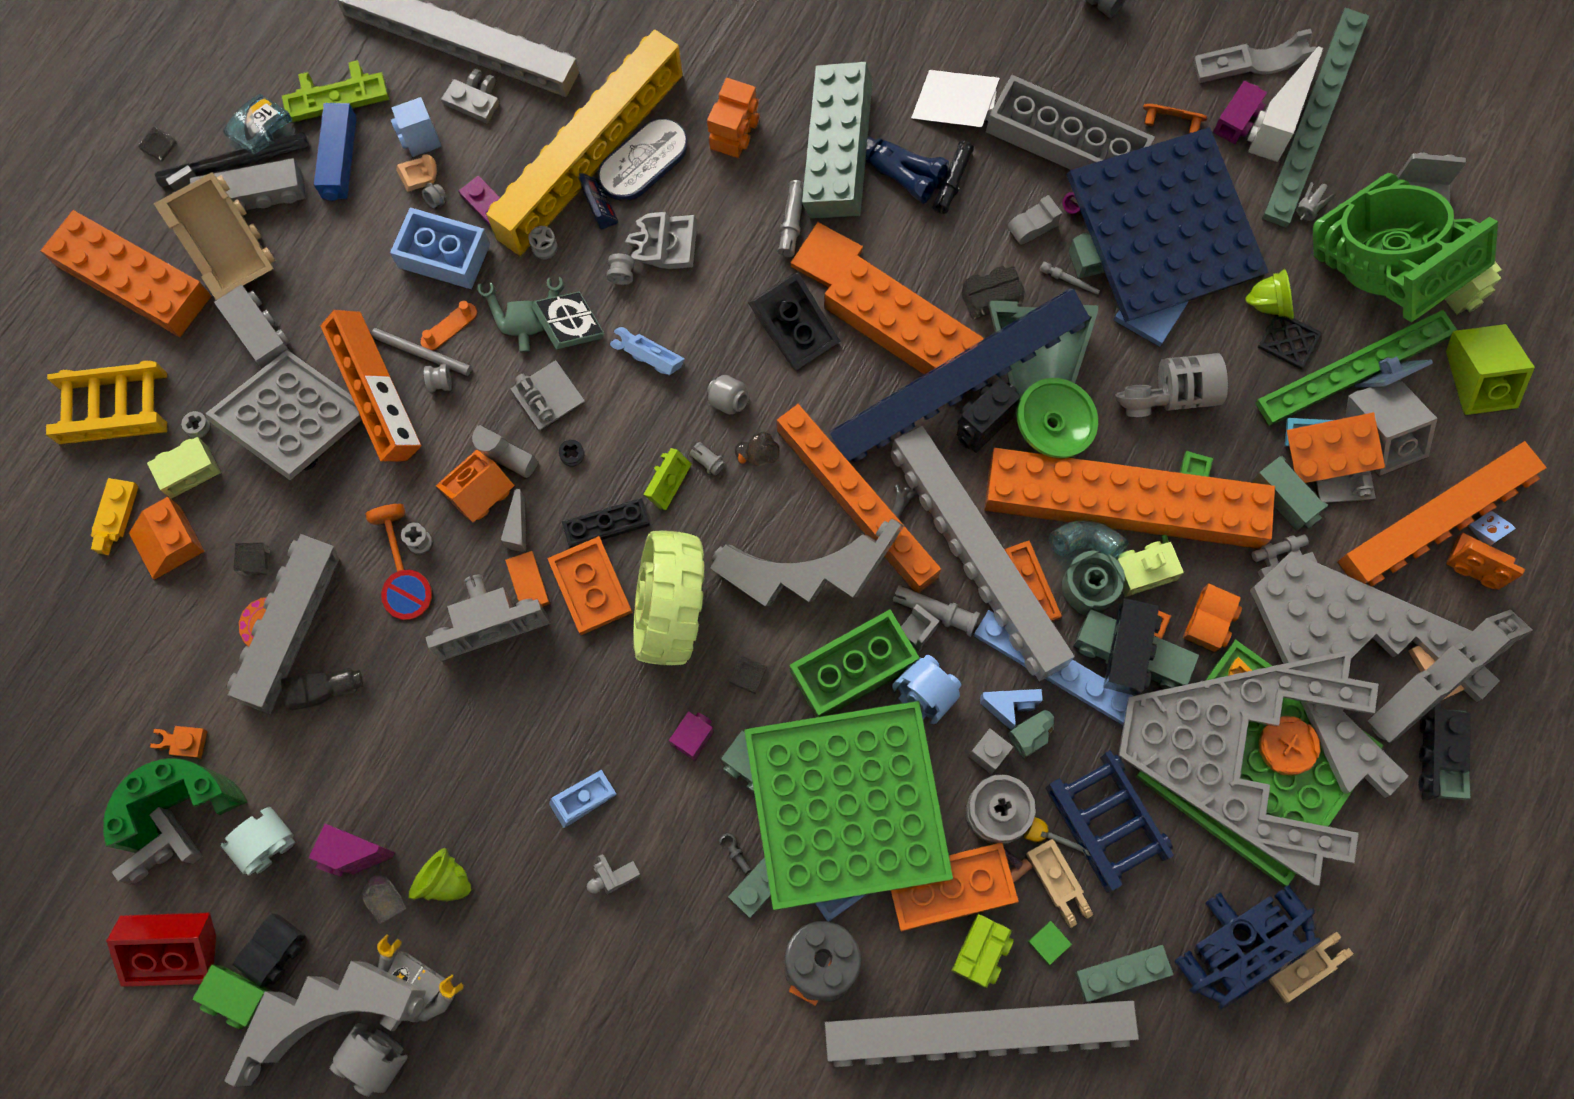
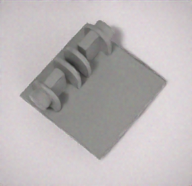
M556 360L530 377L525 376V374L518 375L515 378L516 385L510 388L539 431L585 402Z
M1371 471L1316 481L1318 497L1322 502L1376 499Z

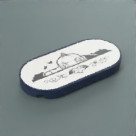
M660 118L651 120L607 156L601 163L598 171L600 185L605 194L615 200L636 199L684 158L687 150V136L682 126L670 119Z

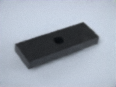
M642 498L562 521L569 548H573L598 536L601 540L650 526ZM604 520H610L607 525H601Z

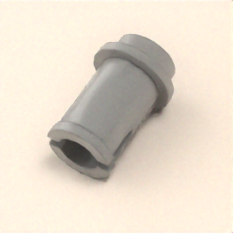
M698 442L694 447L702 455L696 450L692 449L689 456L707 469L706 472L708 474L717 475L725 466V462L722 461L723 457L711 452L701 442Z

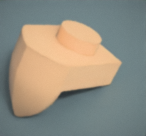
M425 154L422 158L398 164L396 170L407 192L426 187L427 183L434 184L437 165L433 157Z

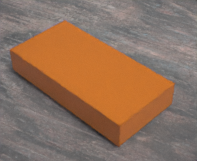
M530 551L505 560L518 601L538 599L542 607L549 605L550 602L534 553Z

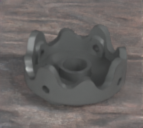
M816 921L799 928L791 937L784 956V973L787 982L798 989L808 1000L829 1002L839 1000L853 986L861 967V953L854 937L845 928L828 921ZM819 952H825L831 957V964L827 967H821L816 964L814 956Z

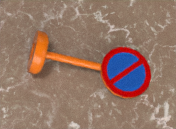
M390 504L374 508L365 513L366 519L369 524H385L397 572L390 575L384 582L381 591L382 603L386 611L393 617L402 620L414 619L428 609L432 599V588L427 578L421 573L413 570H404L392 526L393 521L399 520L405 515L404 504Z

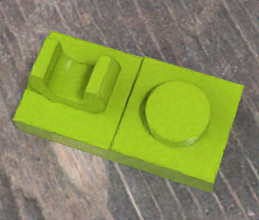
M673 448L669 450L668 454L663 453L661 455L664 461L660 467H654L656 473L643 494L657 508L663 510L668 508L692 465L686 457Z

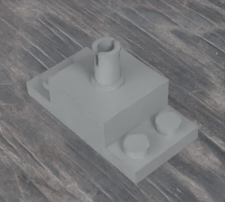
M477 574L473 575L474 581L471 580V577H467L464 580L470 599L447 606L453 628H439L433 631V635L425 638L428 648L443 661L550 624L546 611L538 599H524L516 603L515 606L503 587L487 593L482 575Z

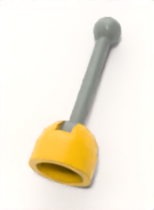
M1034 817L1032 825L1024 833V838L1033 842H1041L1045 838H1049L1081 852L1085 849L1075 842L1050 833L1046 822L1037 817ZM1085 849V853L1090 856L1087 849Z

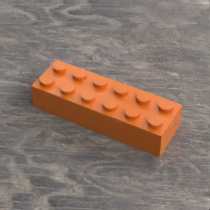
M72 210L40 250L56 267L178 337L182 336L211 298V294L200 281Z
M858 255L854 256L824 294V308L922 374L930 372L984 339Z

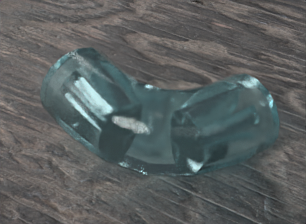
M1074 521L1060 526L1049 535L1050 546L1060 556H1067L1077 549L1087 548L1099 551L1098 553L1109 554L1118 559V556L1125 552L1129 543L1117 531L1105 524L1094 521Z

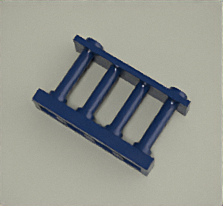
M1111 750L1100 757L1104 764L1103 766L1070 784H1063L1059 778L1045 788L1076 842L1087 849L1090 854L1088 856L1085 853V857L1106 893L1123 885L1120 881V878H1122L1121 874L1156 854L1159 855L1162 861L1174 856L1171 851L1173 849L1171 841L1166 834H1161L1123 772L1125 771V766L1118 755L1114 756ZM1111 775L1120 791L1086 810H1078L1073 802L1074 795ZM1126 801L1135 817L1100 837L1098 835L1094 836L1088 827L1090 821ZM1142 827L1151 844L1117 863H1110L1104 854L1106 847Z

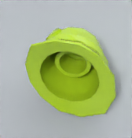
M1285 269L1259 281L1246 296V302L1260 312L1275 314L1279 317L1286 316L1291 320L1294 318L1291 288Z
M442 848L419 871L409 890L408 898H425L427 900L435 899L440 901L458 900L466 897L471 892V884L462 866L449 856L447 848Z

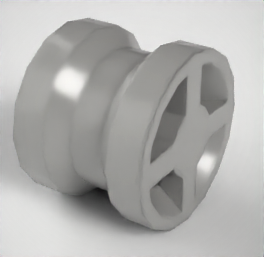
M546 226L535 227L531 230L528 240L533 254L537 258L545 260L553 257L558 249L553 231Z
M619 253L610 255L608 258L610 269L607 271V280L618 285L632 283L633 273L631 269L635 265L634 258Z
M441 364L438 368H433L432 366L424 367V380L428 393H434L437 389H443L444 391L452 389L448 364Z

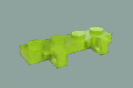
M357 60L348 63L351 79L321 87H314L313 80L308 72L298 74L301 89H297L295 93L282 95L286 118L289 123L322 116L324 103H350L352 108L389 100L382 72L369 75V73L363 74L362 67H360Z

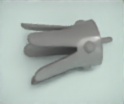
M1313 182L1310 183L1305 197L1296 208V212L1301 217V220H1314L1319 210L1335 197V195H1330L1325 200L1319 202L1327 188L1326 184H1322L1313 194L1311 192Z

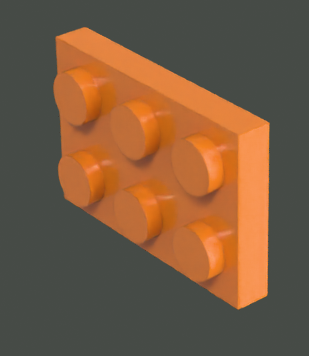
M1374 412L1287 430L1294 471L1304 483L1385 468Z
M599 536L547 558L580 636L633 613Z

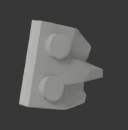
M666 212L647 213L636 221V224L641 228V232L629 234L625 241L628 245L639 248L632 253L631 257L636 261L665 269L693 267L698 220L694 215L669 217Z

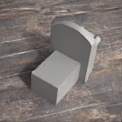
M601 854L597 856L599 863L594 865L598 878H593L587 883V890L590 893H598L604 888L606 894H609L639 878L640 873L633 861L612 872L605 857Z

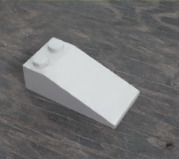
M1317 47L1271 100L1266 111H1260L1247 141L1251 142L1248 150L1249 153L1276 162L1279 161L1296 128L1323 48Z

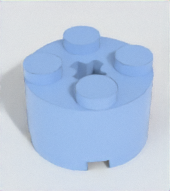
M926 655L924 658H920L911 664L893 683L892 687L894 692L897 688L901 692L899 700L902 703L919 701L922 718L924 719L927 716L932 719L930 721L931 724H936L959 699V689L962 685L955 676L947 675L939 668L940 665L935 658Z

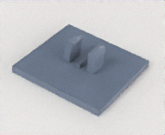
M1388 357L1378 362L1381 369L1380 373L1355 384V387L1387 386L1433 364L1432 359L1400 362L1397 357L1392 359Z

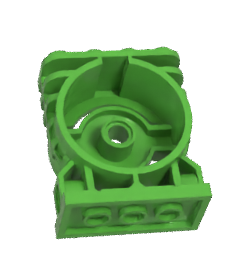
M1387 173L1345 202L1339 204L1323 217L1317 219L1313 226L1314 258L1320 262L1325 261L1327 266L1337 268L1338 271L1344 273L1345 277L1357 288L1372 294L1384 295L1402 306L1403 318L1413 322L1495 264L1498 221L1491 217H1488L1481 223L1471 218L1454 219L1451 204L1441 194L1425 187L1410 185L1408 181L1404 179L1398 180L1396 175Z

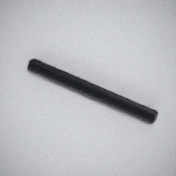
M304 132L292 134L157 171L155 178L159 186L164 187L169 185L166 181L167 178L187 165L196 177L204 176L211 172L222 171L308 147V139Z

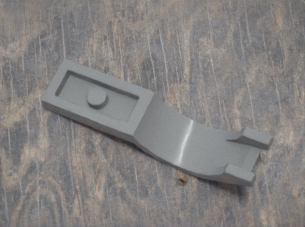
M1307 29L1296 32L1285 43L1269 49H1253L1247 44L1196 55L1194 56V65L1199 83L1250 71L1264 75L1286 70L1308 59L1315 51L1316 46L1309 47L1307 40L1311 37L1312 31Z

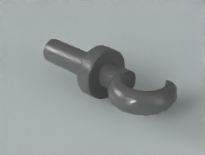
M730 833L722 835L719 840L720 844L728 837L733 840V844L728 848L731 853L729 855L731 861L736 860L744 873H749L751 868L742 857L743 850L736 848V837Z

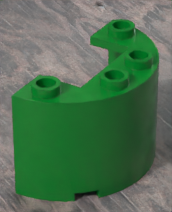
M182 759L153 761L130 773L113 792L104 815V840L107 847L137 853L162 834L150 817V814L159 807L168 809L191 798L193 806L196 807L211 800L215 813L221 815L247 803V800L241 789L232 780L215 771Z

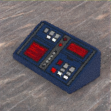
M584 173L579 174L578 177L582 191L599 228L602 230L617 224L618 219L607 195L600 185V181Z

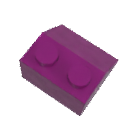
M324 824L309 858L318 862L316 868L341 877L343 872L356 874L393 858L395 852Z

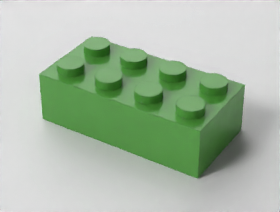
M891 609L790 664V673L817 718L829 716L899 677L911 664L920 658Z

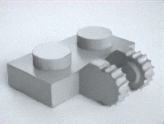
M474 69L469 75L467 84L453 79L441 98L443 105L488 124L500 104L497 97L490 95L495 86L496 78L492 75L485 77L480 90L476 89L482 78V72L478 69Z

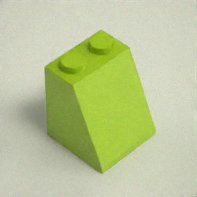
M1503 324L1453 331L1446 354L1464 414L1470 415L1519 408L1535 367L1508 326Z

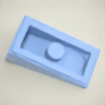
M600 770L552 797L549 805L562 827L565 828L616 796V792L603 771Z

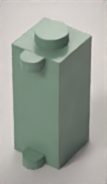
M1283 456L1278 457L1260 471L1252 480V483L1275 486L1274 507L1296 531L1304 525L1311 528L1322 518L1319 513L1328 504L1325 501L1322 502L1285 462L1286 459Z

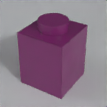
M688 711L669 739L671 746L695 761L714 734L713 727L710 726L712 721L699 712L693 715Z

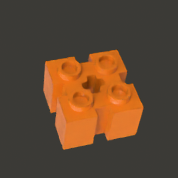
M726 77L720 90L717 104H714L707 119L708 132L711 133L709 136L710 149L739 158L743 149H747L750 142V135L748 133L751 132L752 128L755 129L760 118V114L757 113L759 99L756 98V87Z

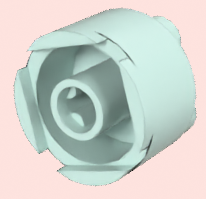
M271 807L261 810L260 812L264 816L259 819L251 816L225 838L228 843H221L220 845L243 874L261 873L272 864L269 858L278 852L281 854L285 853L296 843L293 840L294 834Z

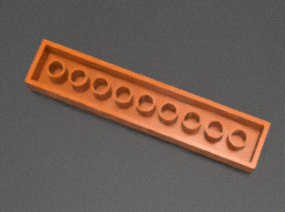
M994 448L990 458L984 511L1261 549L1263 545H1266L1272 539L1275 486L1074 458H1053L1044 454Z

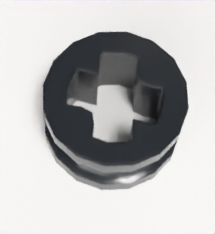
M567 440L560 445L558 453L565 465L576 466L582 462L584 450L578 441ZM577 448V457L570 456L566 458L567 449L574 450Z

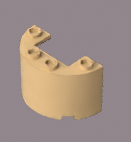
M211 172L157 201L154 205L168 227L173 229L203 275L201 276L215 299L218 300L241 284L243 286L272 270L273 266L271 263L275 262V259L267 247L263 249L258 239L261 238V235L253 223L248 225L243 216L247 213L239 200L233 202L227 193L230 188L223 176L216 177Z

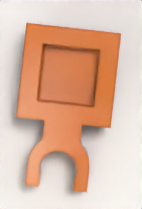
M175 726L173 734H170L165 730L154 729L153 733L163 735V741L160 744L151 743L150 748L166 750L170 747L169 755L202 759L207 730Z

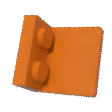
M1461 533L1457 537L1446 562L1457 573L1471 576L1481 581V584L1485 587L1498 590L1521 577L1525 571L1524 568L1514 564L1516 558L1465 533Z

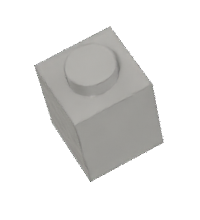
M989 729L968 757L992 775L1013 746L992 729Z

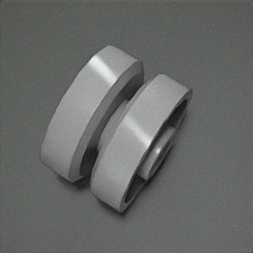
M993 775L981 781L969 796L966 805V819L972 832L982 841L990 844L1002 842L1004 845L1020 838L1032 825L1036 813L1035 800L1029 788L1019 779L1008 775ZM996 806L1004 809L1003 816H1001V812H995L994 808Z

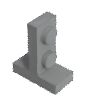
M159 807L150 814V817L162 834L112 871L117 881L129 884L141 881L148 875L149 869L156 864L164 863L174 854L173 851L176 852L181 861L194 864L203 857L170 810Z

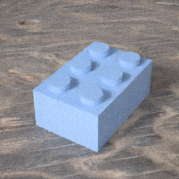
M409 208L390 254L400 269L472 289L489 249L490 242L483 228Z

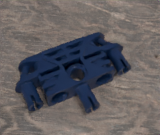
M1290 885L1286 886L1284 891L1280 890L1276 893L1274 898L1279 901L1292 918L1291 922L1285 914L1283 916L1280 915L1281 909L1278 905L1273 906L1274 899L1271 896L1238 917L1223 897V894L1218 893L1215 895V899L1212 897L1205 904L1211 909L1223 927L1196 944L1194 949L1197 956L1202 955L1201 961L1203 964H1209L1208 971L1211 974L1207 976L1191 951L1184 953V957L1181 955L1174 962L1193 987L1189 992L1193 994L1200 993L1209 999H1214L1220 1003L1218 1008L1222 1010L1322 943L1321 938H1315V926L1312 918L1315 910L1314 908L1308 910ZM1301 927L1303 932H1305V942H1301L1295 935V932ZM1281 928L1284 929L1283 931H1281L1280 933H1278L1277 935H1275V936L1272 937L1271 939H1268V937H1269L1270 935L1274 934L1275 932H1277V931L1280 930ZM1236 929L1245 930L1249 940H1237L1233 935V931ZM1254 940H1256L1260 946L1245 955L1243 952L1249 950ZM1234 959L1236 960V962H1234L1221 972L1219 971V969L1225 966L1226 964L1230 963ZM1222 982L1229 992L1228 995L1225 996L1216 991V988L1213 986Z

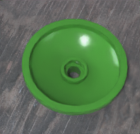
M1062 378L1042 379L1032 384L1019 400L1017 422L1020 432L1029 445L1038 452L1053 458H1070L1083 452L1093 442L1098 430L1097 410L1090 396L1077 384ZM1048 421L1053 423L1054 428L1048 425Z

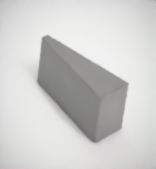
M516 489L501 541L506 549L526 552L525 497L520 489Z

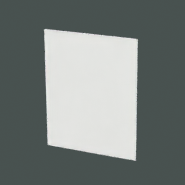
M929 70L912 118L982 127L999 78Z

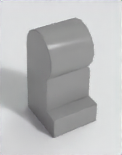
M1047 195L1039 201V204L1030 208L1025 213L1014 217L1009 222L1007 228L1019 244H1025L1057 227L1062 212L1051 197Z

